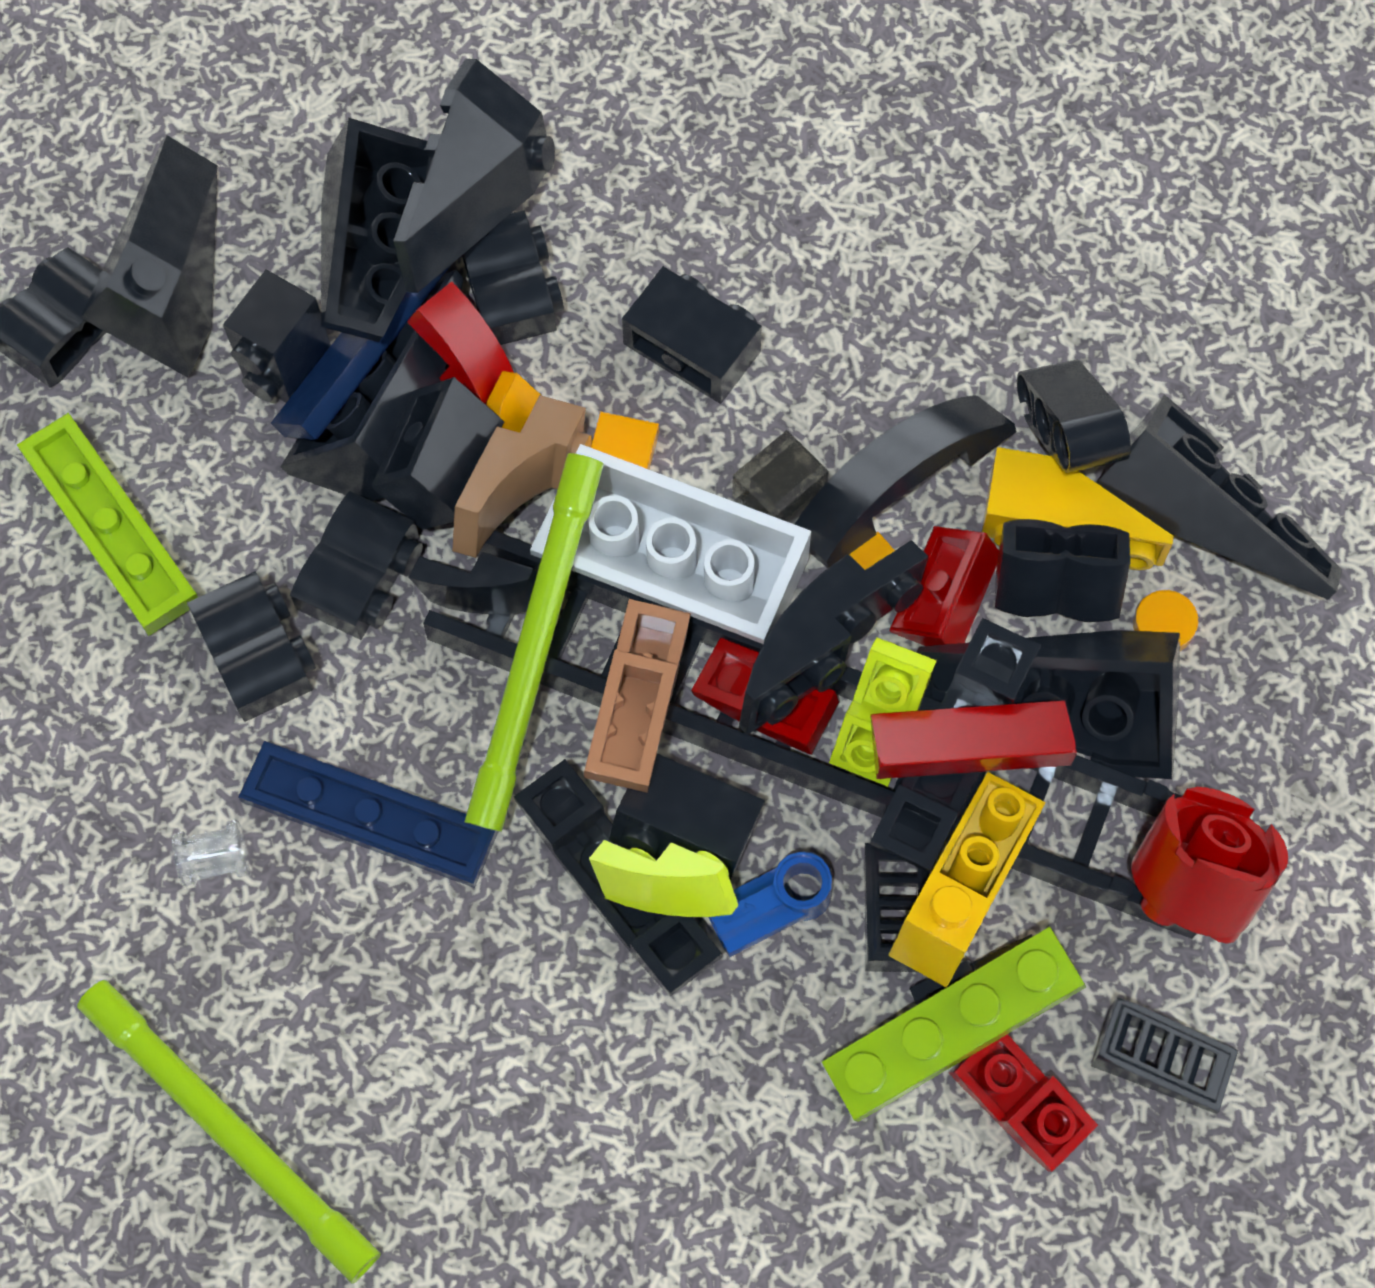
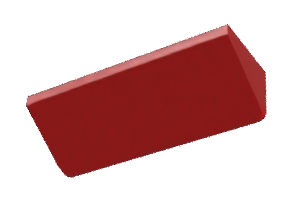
M1065 701L871 714L870 716L876 779L1071 766L1077 755L1075 739Z

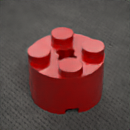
M1206 787L1187 788L1182 797L1175 798L1173 794L1166 801L1132 860L1133 879L1144 897L1141 901L1143 912L1147 917L1160 925L1171 926L1176 924L1191 932L1210 936L1221 943H1234L1249 926L1287 867L1288 851L1280 833L1272 824H1270L1265 832L1250 819L1255 810L1253 807L1223 791Z

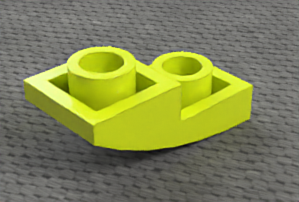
M876 637L869 651L854 698L845 714L829 763L888 787L892 778L876 779L870 716L871 714L918 711L936 660Z
M603 840L589 858L605 898L627 907L651 913L681 917L732 915L738 907V902L729 879L728 869L716 856L706 851H697L695 853L670 843L656 861L651 855L641 849L631 848L627 850Z

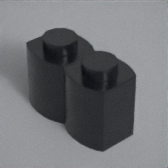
M525 210L511 213L462 255L477 311L492 330L500 345L557 331L555 313L564 311L556 276L545 278L540 264L541 261L549 260L541 225L530 227Z
M69 247L61 250L53 257L44 259L36 267L29 287L13 298H8L0 303V352L51 388L60 383L86 355L90 346L96 344L107 333L80 318L102 270Z
M349 491L333 513L320 543L306 560L293 585L290 597L296 610L360 640L364 637L369 626L378 629L387 618L393 603V596L388 594L390 588L395 583L399 574L407 577L411 573L421 555L422 543L418 542L419 534L415 521Z
M1019 519L1004 522L995 577V608L1021 617L1046 616L1059 613L1082 622H1103L1120 618L1130 568L1129 533L1118 528L1095 524L1076 525L1065 528L1052 522L1035 519Z
M256 571L187 602L220 675L244 722L313 690L306 673L316 669V666L301 635L289 640L280 622L291 615L276 583L263 587Z

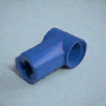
M809 852L790 854L780 861L777 868L733 890L738 907L732 915L708 917L729 958L800 921L816 919L827 910L832 897V876L828 865L822 858ZM798 874H809L819 881L822 888L814 898L800 901L790 897L785 891L788 880Z

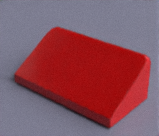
M934 526L924 548V552L928 555V560L921 581L923 585L922 592L912 605L896 613L889 631L924 646L965 643L997 567L999 549L985 532Z

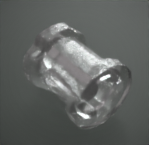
M239 820L227 821L224 829L188 836L184 831L173 833L172 847L175 866L180 882L186 890L195 888L197 881L234 872L239 878L250 875L246 840Z

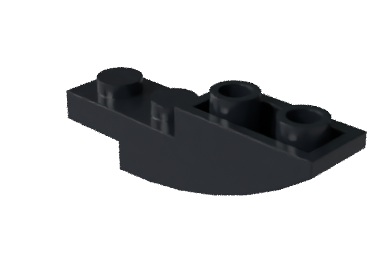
M910 540L865 570L847 554L812 581L780 616L757 656L745 691L739 728L748 735L766 722L770 725L777 724L793 711L800 699L815 689L818 692H824L836 684L846 671L847 665L845 661L850 643H855L863 638L872 629L876 620L892 610L901 612L907 609L919 597L923 589L921 581L928 555Z

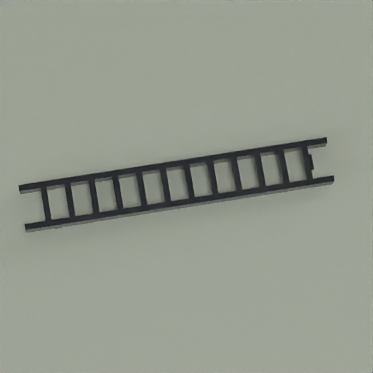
M495 530L477 555L480 556L481 552H485L534 568L537 573L541 558L531 555V544ZM571 570L566 590L570 591L571 594L555 627L540 684L600 707L620 634L601 676L560 661L588 599L626 613L629 599L662 607L666 606ZM429 610L423 622L427 640L510 672L517 644L503 638L515 614H489L487 618V625L489 627L485 632ZM690 616L688 634L663 733L882 818L898 785L902 783L904 777L897 779L894 789L891 791L850 775V771L835 765L832 768L791 752L792 747L777 740L775 745L735 730L733 725L736 720L720 712L715 722L674 706L702 643L715 648L718 640L723 638L756 652H760L763 646L762 643ZM847 667L839 681L829 689L835 691L841 697L853 700L862 672ZM923 696L918 711L939 709L941 702ZM1076 755L1071 766L1029 768L1037 771L1029 794L1042 801L1045 799L1052 778L1097 794L1073 861L1029 845L1028 841L1033 831L1032 828L1011 869L1193 939L1197 933L1176 924L1171 926L1160 925L1147 917L1141 907V901L1144 897L1137 888L1135 881L1133 884L1131 881L1116 875L1110 877L1088 868L1112 801L1158 817L1166 801L1173 794L1175 798L1182 797V795L1171 792L1167 786L1155 781L1148 780V782H1145ZM980 772L946 841L947 844L981 785L986 772Z

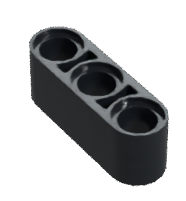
M1076 359L1018 372L1016 381L1019 402H1026L1029 414H1024V418L1065 473L1126 461L1130 458V433L1124 413L1081 361Z

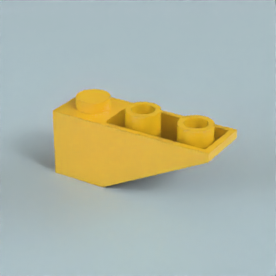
M997 447L990 474L981 531L987 533L990 538H994V542L1000 546L1003 523L1012 520H1043L1065 528L1085 524L1105 525L1129 533V569L1147 570L1152 568L1153 565H1164L1173 545L1174 536L1081 472L1065 473L1052 456Z
M987 772L907 915L888 956L947 988L1046 802Z

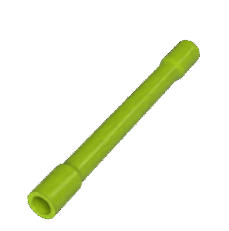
M575 453L567 454L553 504L554 515L487 755L478 771L465 823L502 832L516 783L517 763L584 523L590 516L604 463L597 459Z
M107 980L97 982L85 992L79 1000L77 1008L114 1046L124 1050L307 1233L310 1242L351 1284L357 1282L379 1259L381 1253L340 1212L331 1209L149 1028L145 1018Z

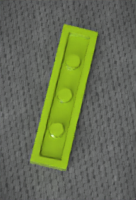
M69 412L17 444L26 461L148 636L190 610L187 602L198 598L196 592Z
M1048 927L822 1061V1064L853 1120L859 1122L1085 989L1086 985L1054 932Z

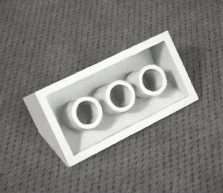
M580 444L576 454L597 459L603 462L604 466L590 516L583 526L571 570L668 608L691 613V616L764 644L780 616L788 608L809 559L811 531ZM554 500L530 549L531 555L542 558L552 523Z

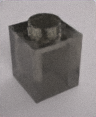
M786 430L732 475L733 502L793 523L799 518L813 497L828 482L829 471Z

